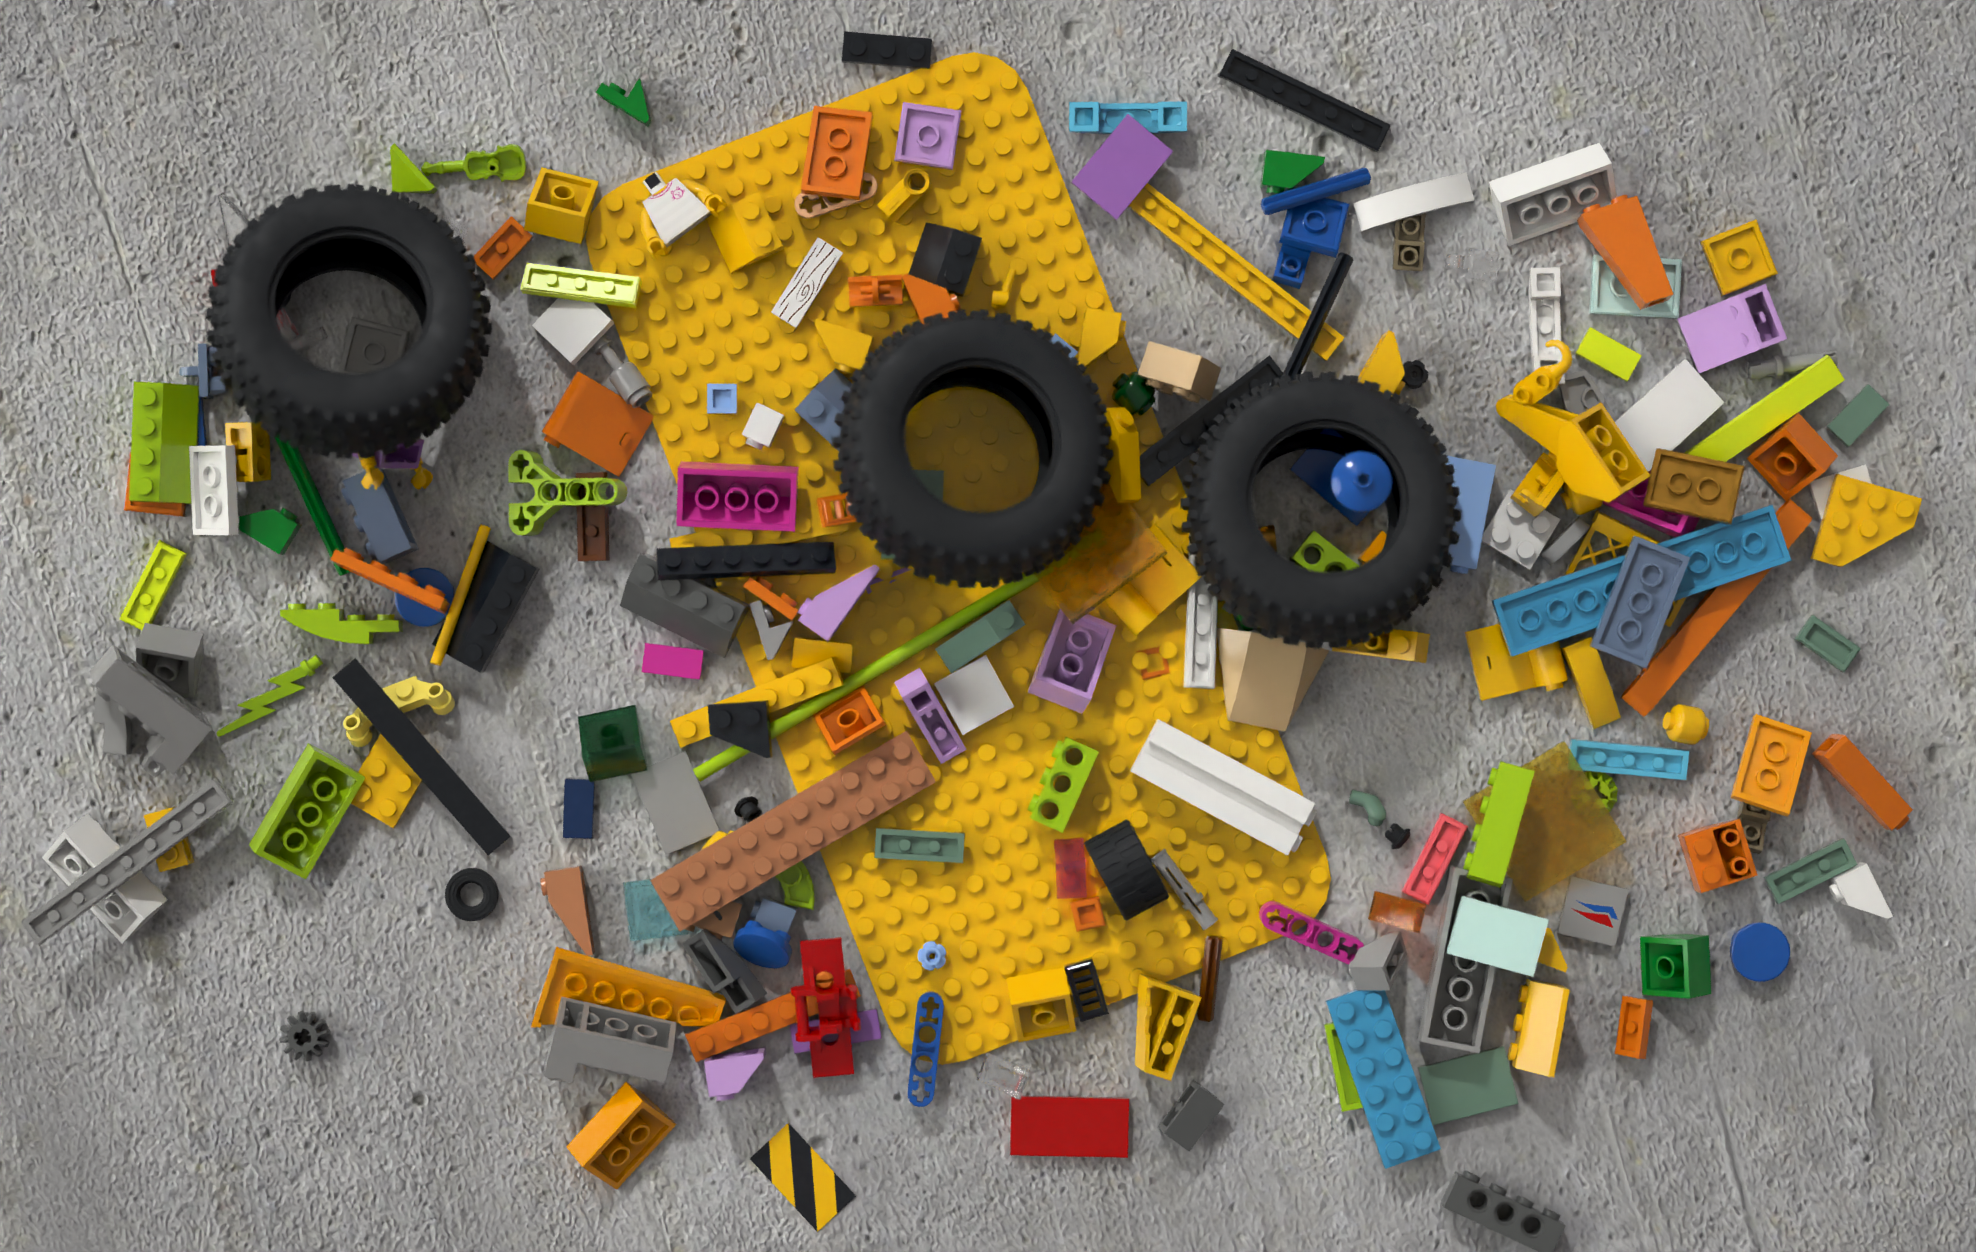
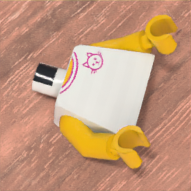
M657 172L651 174L643 181L651 196L643 202L645 208L640 213L642 235L647 243V250L652 259L656 260L655 253L660 249H663L665 254H668L667 247L710 215L713 214L715 217H718L719 215L715 211L717 206L724 205L727 208V203L706 186L689 179L679 181L675 178L668 184H665Z

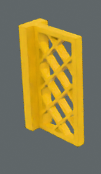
M1597 510L1592 518L1590 528L1586 532L1565 575L1573 573L1579 561L1590 557L1593 565H1596L1594 557L1596 555L1611 551L1613 559L1617 558L1615 549L1625 546L1629 547L1633 536L1655 544L1661 542ZM1595 530L1606 535L1610 547L1593 552L1590 540ZM1611 538L1620 542V544L1613 545ZM1588 546L1589 553L1583 555L1586 547ZM1686 597L1676 602L1673 601V608L1666 618L1665 625L1671 627Z

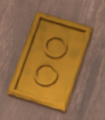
M1656 448L1643 507L1732 525L1745 466Z

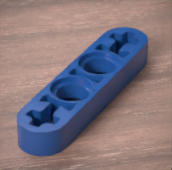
M933 991L923 993L917 1003L908 1083V1099L917 1107L929 1105L933 1100L944 1003L942 997ZM928 997H934V1002L939 1004V1008H934L932 1019L938 1018V1023L929 1020L919 1021L920 1016L926 1018L927 1008L922 1006V1002H927ZM930 1026L935 1030L936 1037L932 1042L926 1043L920 1040L919 1031L922 1027ZM923 1055L930 1057L933 1062L932 1068L927 1072L919 1071L915 1065L918 1057ZM913 1075L922 1078L932 1077L931 1082L925 1080L924 1089L929 1092V1096H924L923 1101H918L917 1095L912 1094V1091L918 1090L919 1079L913 1080Z

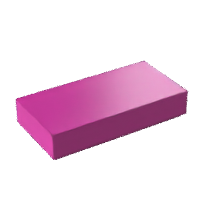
M645 643L642 672L701 680L704 650Z

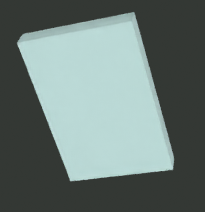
M1592 255L1589 314L1678 319L1682 259L1660 258L1673 291V296L1668 301L1640 310L1601 255Z
M1461 896L1446 953L1533 977L1549 919Z

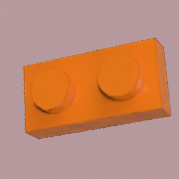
M511 216L473 257L476 264L495 280L534 237L528 231H525L524 227Z
M758 576L756 580L749 577L743 587L790 620H794L798 614V610L795 608L797 604L795 600L785 593L780 597L770 591L773 585L762 577Z
M1622 996L1615 1054L1646 1059L1653 1000Z

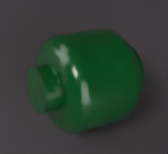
M1132 372L1129 375L1122 373L1112 384L1115 388L1112 399L1120 407H1125L1131 415L1138 413L1141 416L1156 401L1154 397L1155 388L1146 385L1147 380L1137 375L1138 372Z

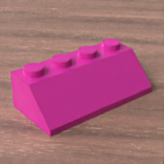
M681 461L678 467L676 526L795 532L799 467Z

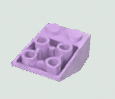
M1766 284L1677 319L1698 373L1787 339Z

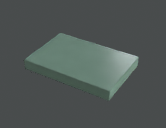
M1504 1046L1418 1067L1432 1125L1519 1104Z

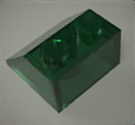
M636 705L578 717L582 759L590 782L648 770Z

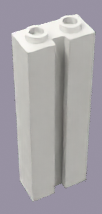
M1159 719L1155 722L1130 769L1134 774L1287 856L1290 850L1293 852L1297 850L1303 838L1298 835L1304 824L1309 826L1317 812L1313 809L1316 803Z

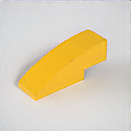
M1586 637L1562 647L1561 650L1572 673L1571 678L1592 728L1596 729L1620 719L1621 716L1598 651L1590 647L1592 637Z

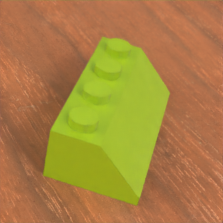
M134 382L129 501L192 504L189 446H198L199 386Z
M308 743L249 846L255 854L306 880L366 777L334 756Z

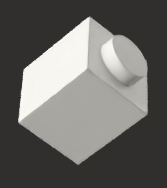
M756 403L742 432V435L747 437L745 443L759 450H762L763 446L770 448L785 416L760 403Z

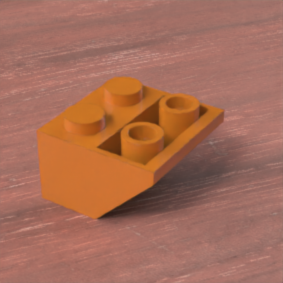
M1740 819L1704 826L1678 835L1695 891L1703 893L1757 876Z

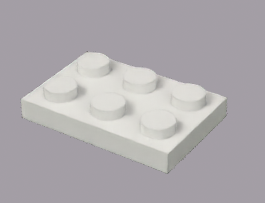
M235 445L189 446L193 535H239Z

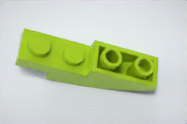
M318 603V609H306V604H288V610H280V616L291 624L317 636L340 642L373 644V632H403V620H395V614H377V620H365V615H347V621H344V609H336V603Z

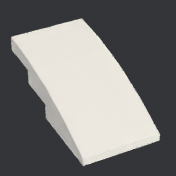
M1684 359L1623 413L1615 423L1649 472L1652 469L1656 448L1672 451L1725 402L1691 364Z

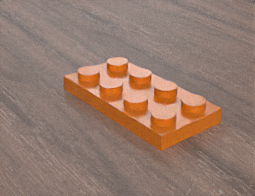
M345 548L343 552L335 549L330 560L337 566L442 614L446 613L450 603L444 598L445 594L441 590L430 585H426L425 589L418 587L419 582L415 581L416 579L401 572L396 577L390 574L392 570L389 567L375 560H372L371 564L363 562L365 558L361 554Z

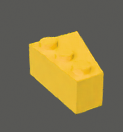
M1139 973L1135 1048L1136 1067L1146 1073L1171 1081L1200 1004V996L1186 989Z

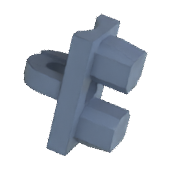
M198 344V366L180 367L179 375L183 377H199V397L204 399H214V395L228 393L229 389L223 386L221 376L213 377V366L216 365L213 364L211 353L217 351V347H212L209 344Z

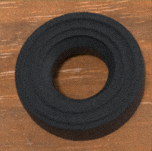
M467 868L457 872L451 877L445 889V901L449 910L456 917L465 921H478L490 915L495 909L499 898L498 886L493 877L478 868ZM468 883L479 885L483 891V899L476 906H468L461 899V890Z

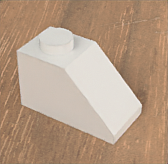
M1859 862L1856 866L1830 878L1832 885L1829 886V889L1836 902L1841 901L1844 905L1886 919L1893 917L1867 863Z

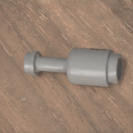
M607 336L601 337L592 347L595 354H602L613 369V372L610 374L611 383L627 404H631L633 408L642 406L652 397L651 386L635 364L632 362H621L611 348L613 342Z

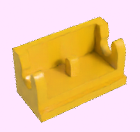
M1550 451L1548 454L1543 452L1510 497L1534 517L1546 509L1564 484L1561 474L1556 468L1557 456Z

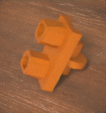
M902 275L848 277L850 307L903 305Z

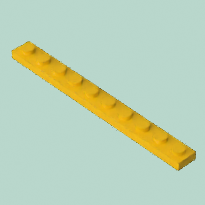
M1147 183L1128 207L1299 340L1312 311ZM1325 322L1312 351L1324 361H1327L1345 337Z

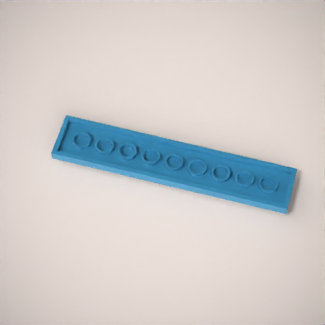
M1773 505L1733 518L1732 525L1716 523L1657 544L1690 557L1674 601L1792 561ZM1625 555L1491 600L1510 656L1512 657L1597 628Z

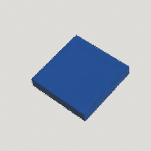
M1325 197L1287 209L1279 243L1336 258L1349 204Z

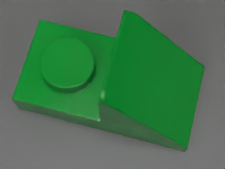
M640 78L628 97L624 96L626 93L624 89L612 82L609 86L604 83L600 84L596 91L598 97L649 127L651 118L643 83Z

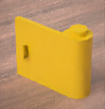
M1155 523L1107 567L1101 563L1089 574L1092 578L1089 584L1136 636L1202 576L1198 577L1196 568Z
M1499 624L1465 632L1481 701L1535 687L1545 686L1546 691L1563 688V682L1568 680L1559 641L1511 657Z

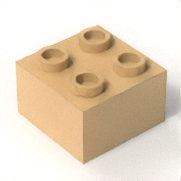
M1149 341L1137 375L1147 380L1146 385L1156 388L1161 393L1168 395L1175 393L1182 396L1183 399L1199 403L1200 399L1211 401L1221 367L1202 356Z

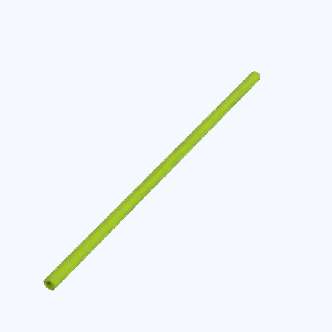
M1100 529L1093 531L1083 537L1076 546L1072 544L1066 551H1063L1065 556L1057 562L1053 558L1054 561L1047 566L1044 564L1045 569L1043 572L1036 574L1034 571V574L1028 577L1023 573L1024 579L1022 581L1004 584L844 679V685L815 696L770 723L771 740L1104 543L1106 539ZM733 745L694 768L693 771L701 782L747 755L750 751Z

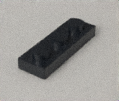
M844 31L842 62L930 69L932 39Z

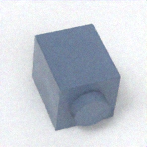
M764 896L762 902H755L750 917L759 922L763 928L774 932L779 930L789 933L797 908Z

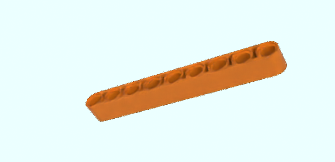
M1788 499L1776 512L1787 549H1789L1813 519L1791 499ZM1772 568L1711 588L1650 660L1648 667L1643 668L1627 687L1621 698L1640 715L1646 716Z

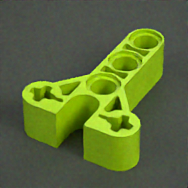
M517 450L509 458L508 483H530L535 490V496L530 502L509 503V526L516 535H538L542 531L544 523L563 506L619 505L627 497V486L619 479H562L544 465L541 455L534 451ZM529 460V466L523 467V461ZM612 484L615 492L613 497L608 499L606 488ZM554 485L558 488V496L555 500L550 496V490ZM581 485H584L587 492L586 496L581 500L578 496V489ZM529 519V525L524 526V520Z

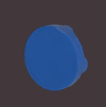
M417 568L408 572L406 575L419 582L418 587L425 589L426 585H430L441 590L445 594L444 598L450 605L446 613L442 614L395 592V604L400 615L407 622L422 627L437 625L445 620L455 595L454 587L450 580L443 573L432 568Z
M747 921L745 927L738 930L733 941L734 949L741 957L764 968L777 969L785 967L792 955V947L789 944L791 937L788 933L779 930L774 932L763 928L756 921Z
M1756 922L1742 927L1732 936L1730 958L1734 968L1743 977L1752 981L1765 982L1778 977L1785 970L1790 959V946L1786 936L1777 927L1767 923Z

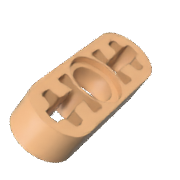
M864 172L866 183L871 182L873 185L868 188V194L861 192L860 200L844 198L839 204H833L828 200L827 196H823L827 208L821 209V203L812 206L813 211L811 213H807L806 209H800V205L804 203L803 198L809 197L810 201H815L819 197L818 195L803 194L801 192L795 199V210L802 218L812 219L869 200L877 192L876 179L871 174Z

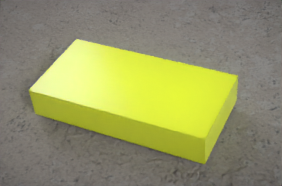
M1591 327L1588 328L1575 352L1578 356L1625 382L1629 380L1642 356Z

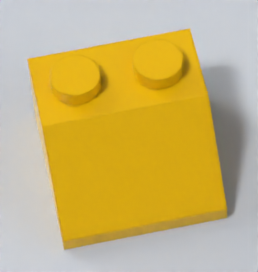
M541 167L527 203L524 230L582 244L588 228L599 181Z
M759 192L730 204L727 208L717 212L718 217L712 215L706 219L730 273L784 250Z
M1086 307L1077 357L1079 363L1077 366L1083 363L1085 367H1088L1114 348L1118 340H1123L1126 321L1121 320L1122 313Z
M1388 330L1381 336L1360 372L1358 383L1364 384L1365 380L1372 383L1375 382L1380 384L1379 391L1382 393L1387 389L1393 394L1399 395L1405 385V382L1402 381L1405 372L1395 334Z
M1064 967L1006 978L1018 1042L1076 1031Z

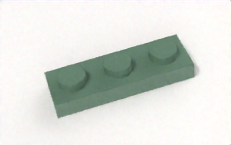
M876 828L874 858L963 863L965 833Z
M1841 838L1763 878L1776 904H1780L1856 866L1857 863L1845 838Z

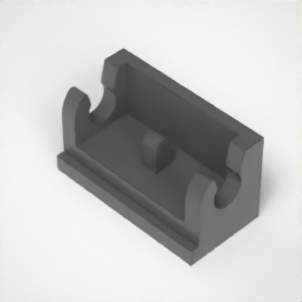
M1192 1080L1158 1127L1165 1135L1190 1152L1225 1104L1196 1081Z

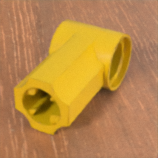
M919 168L909 170L904 178L877 206L896 223L923 195L928 193L931 188L929 175ZM919 174L924 176L925 185L921 190L916 191L910 188L909 181L912 176Z

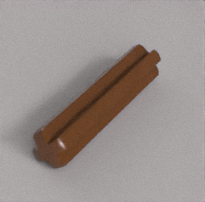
M1210 935L1205 939L1199 993L1201 1001L1197 1011L1198 1019L1204 1022H1211L1214 1019L1222 939L1219 936Z

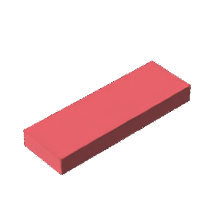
M1440 813L1402 889L1403 893L1429 905L1468 826Z

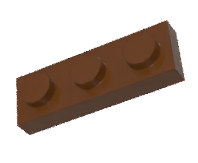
M607 472L575 473L576 478H607ZM581 485L578 489V496L581 500L586 496L587 492L584 485ZM608 487L606 488V496H607V497H608ZM576 506L578 561H610L608 506Z

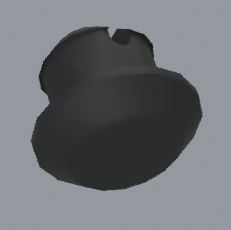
M750 796L739 800L734 809L735 814L738 817H743L747 822L759 817L760 810L757 807V798Z
M1392 824L1390 828L1393 830V833L1387 830L1385 837L1393 843L1392 849H1399L1410 837V829L1406 828L1404 830L1398 824Z

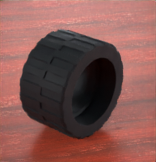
M1124 820L1085 841L1084 845L1125 920H1129L1169 898V894L1129 820Z

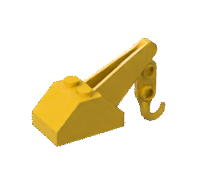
M1550 340L1545 343V346L1547 348L1557 347L1562 353V360L1558 364L1541 366L1518 382L1513 389V394H1509L1497 401V413L1557 456L1556 468L1572 492L1611 502L1651 475L1602 402L1580 415L1538 402L1558 387L1563 374L1568 371L1572 364V353L1569 347L1560 340Z

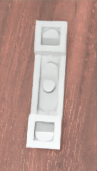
M1467 172L1389 191L1355 202L1353 206L1360 231L1363 232L1389 225L1391 222L1473 202L1474 197Z
M1560 267L1530 268L1529 322L1533 372L1541 366L1558 364L1562 360V353L1557 347L1547 348L1545 346V343L1550 340L1561 341ZM1563 374L1559 384H1565V374Z

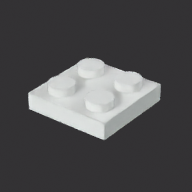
M1509 489L1483 531L1482 542L1530 570L1561 519L1546 510H1543L1538 516L1534 517L1510 498L1514 491Z

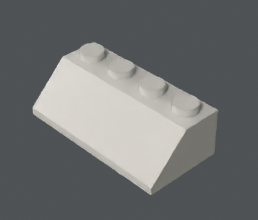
M1600 143L1489 182L1492 203L1508 246L1576 223L1581 214L1584 213L1583 209L1595 204H1600V207L1610 205L1611 200L1617 197L1612 163Z
M87 813L63 831L42 858L70 886L121 847ZM140 871L90 908V910L123 944L166 903L167 898Z

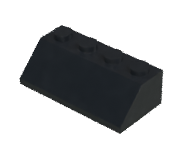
M487 541L446 654L480 673L485 672L540 569ZM444 623L442 624V626H441V628H440L438 634L436 635V637H435V639H434V641H433V643H432V645L435 646V647H436V644H437V641H438V639H439V636H440V633H441V630H442V628H443Z

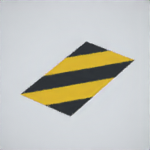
M789 1123L750 1158L817 1232L856 1197L849 1187Z

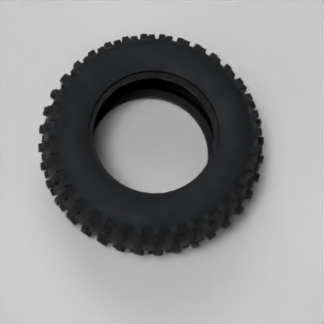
M347 184V189H341L340 185H325L324 191L318 192L316 188L303 190V196L296 198L294 194L282 199V204L278 208L273 204L268 206L263 211V214L259 216V221L253 217L248 222L247 228L241 232V235L237 234L233 239L235 246L230 244L227 252L224 253L221 259L224 265L218 264L215 270L214 282L217 286L210 285L209 287L210 303L214 307L206 308V320H210V324L214 329L207 330V343H211L212 347H217V351L211 353V358L217 369H224V373L221 374L223 386L226 389L233 387L234 402L239 408L246 405L245 412L250 416V420L255 424L262 421L261 427L268 431L269 435L275 438L280 434L279 440L285 443L289 441V446L297 448L300 444V450L305 452L310 447L312 448V454L318 456L322 452L321 456L329 457L330 452L335 453L338 459H343V457L344 459H352V454H359L360 459L375 457V452L380 450L384 456L396 452L397 445L403 444L405 448L413 446L417 440L421 439V434L428 438L434 433V430L436 431L440 428L441 422L446 424L451 419L450 415H454L466 401L464 396L467 398L471 396L476 384L474 377L480 378L484 369L482 366L483 360L480 356L488 357L490 345L486 344L484 335H491L492 323L489 322V318L485 317L484 314L490 312L491 303L487 295H481V291L485 290L486 285L482 275H475L474 273L476 261L473 255L465 256L464 253L467 249L464 246V241L460 236L453 238L454 231L443 219L437 222L438 216L434 212H430V209L423 206L419 209L420 203L414 200L409 203L410 199L403 195L399 199V193L394 191L387 195V190L379 188L377 192L378 187L370 186L369 190H364V185H356L355 187V184ZM335 271H358L377 276L400 290L413 305L419 317L422 332L413 347L394 363L371 372L340 373L321 368L298 354L282 334L276 319L277 314L287 297L309 279Z
M964 309L956 310V313L955 311H949L948 318H944L942 313L935 314L933 317H925L923 319L924 325L918 320L912 323V327L910 324L903 326L902 333L897 331L892 335V338L890 336L886 337L881 342L882 345L875 350V354L870 351L866 355V363L861 367V371L855 370L850 378L854 381L850 388L851 392L844 390L840 399L845 404L843 413H837L834 423L841 428L840 436L834 437L832 440V447L840 449L838 460H835L833 463L834 471H842L840 474L842 484L839 485L840 494H848L845 497L848 503H852L847 507L850 515L854 516L858 523H863L859 529L864 536L867 535L871 541L875 539L878 541L874 547L879 552L885 553L887 556L890 554L895 556L894 564L906 569L912 566L915 568L913 575L927 579L930 575L936 576L935 583L949 586L951 581L954 580L958 581V587L975 588L976 582H980L981 588L990 587V585L991 588H995L1000 584V579L1003 580L1004 584L1012 583L1013 581L1016 583L1024 579L1023 573L1028 577L1034 574V571L1036 574L1043 572L1045 569L1044 564L1046 566L1054 561L1053 558L1058 562L1065 556L1063 551L1070 547V543L1074 546L1082 539L1079 534L1084 528L1083 525L1089 528L1095 521L1092 514L1094 505L1101 507L1105 500L1104 494L1099 492L1102 484L1110 482L1111 474L1105 471V468L1108 465V461L1113 458L1112 449L1106 448L1109 445V437L1112 433L1111 426H1104L1107 423V418L1103 414L1107 412L1105 404L1098 405L1102 400L1099 394H1095L1099 390L1096 383L1091 382L1092 379L1089 374L1083 375L1087 370L1083 363L1077 366L1079 360L1075 356L1070 359L1068 355L1071 353V350L1067 346L1063 347L1064 345L1059 341L1055 344L1051 342L1053 337L1048 331L1045 333L1040 328L1037 331L1032 330L1033 323L1027 320L1018 319L1016 323L1010 321V314L996 313L995 317H988V310L971 311L970 316H966ZM954 387L979 388L1004 398L1023 415L1036 439L1039 452V471L1031 495L1014 506L994 512L966 511L941 501L922 484L910 464L905 443L906 423L910 410L927 396Z
M1311 371L1304 372V374H1296L1292 381L1290 376L1286 375L1281 377V380L1280 378L1273 379L1272 387L1266 382L1259 385V388L1257 386L1251 389L1249 392L1250 396L1245 393L1239 398L1240 401L1237 398L1234 399L1230 404L1231 408L1228 407L1222 413L1223 416L1218 414L1213 419L1214 424L1208 430L1209 434L1203 432L1199 439L1202 443L1197 451L1199 454L1192 452L1189 463L1192 464L1191 475H1185L1182 485L1189 489L1188 498H1181L1180 508L1188 511L1187 521L1182 523L1181 528L1182 532L1190 533V545L1187 546V551L1189 555L1196 554L1194 559L1196 564L1199 565L1196 568L1198 577L1205 575L1203 579L1206 584H1211L1207 589L1213 597L1216 596L1220 602L1225 601L1222 608L1229 614L1232 613L1236 617L1239 615L1243 616L1241 621L1243 625L1255 630L1258 626L1263 628L1261 635L1270 639L1277 638L1278 635L1283 636V643L1298 646L1299 641H1306V648L1321 649L1323 642H1328L1329 648L1346 647L1349 639L1352 645L1361 643V641L1366 643L1371 639L1370 633L1377 637L1382 632L1384 634L1393 630L1392 624L1396 626L1402 622V619L1407 622L1413 616L1410 611H1415L1419 604L1424 606L1430 598L1427 594L1432 590V585L1438 588L1444 580L1440 574L1443 569L1442 566L1450 567L1453 557L1448 553L1450 544L1456 545L1459 541L1460 535H1458V532L1453 531V527H1455V522L1461 519V511L1454 509V506L1457 505V497L1460 491L1458 487H1452V484L1455 483L1454 476L1452 475L1455 473L1453 464L1446 465L1449 460L1447 455L1443 454L1447 451L1444 444L1437 445L1440 440L1436 434L1431 436L1434 428L1431 424H1427L1423 417L1416 418L1419 411L1415 407L1412 408L1406 401L1401 405L1399 403L1401 396L1396 393L1393 394L1387 389L1382 393L1379 391L1380 384L1372 383L1365 380L1364 384L1358 383L1359 376L1343 375L1342 379L1336 378V372L1328 371L1327 373L1321 372L1319 377L1314 378ZM1324 429H1334L1345 439L1320 433ZM1303 449H1322L1343 456L1354 452H1368L1376 455L1387 465L1392 480L1390 493L1385 500L1388 530L1382 551L1367 563L1341 572H1317L1291 563L1270 546L1256 522L1252 504V489L1256 475L1276 458Z

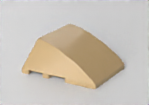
M1217 628L1216 637L1218 639L1219 662L1223 675L1227 720L1286 731L1329 650L1324 648H1306V643L1299 642L1298 646L1283 643L1284 638L1270 639L1259 633Z

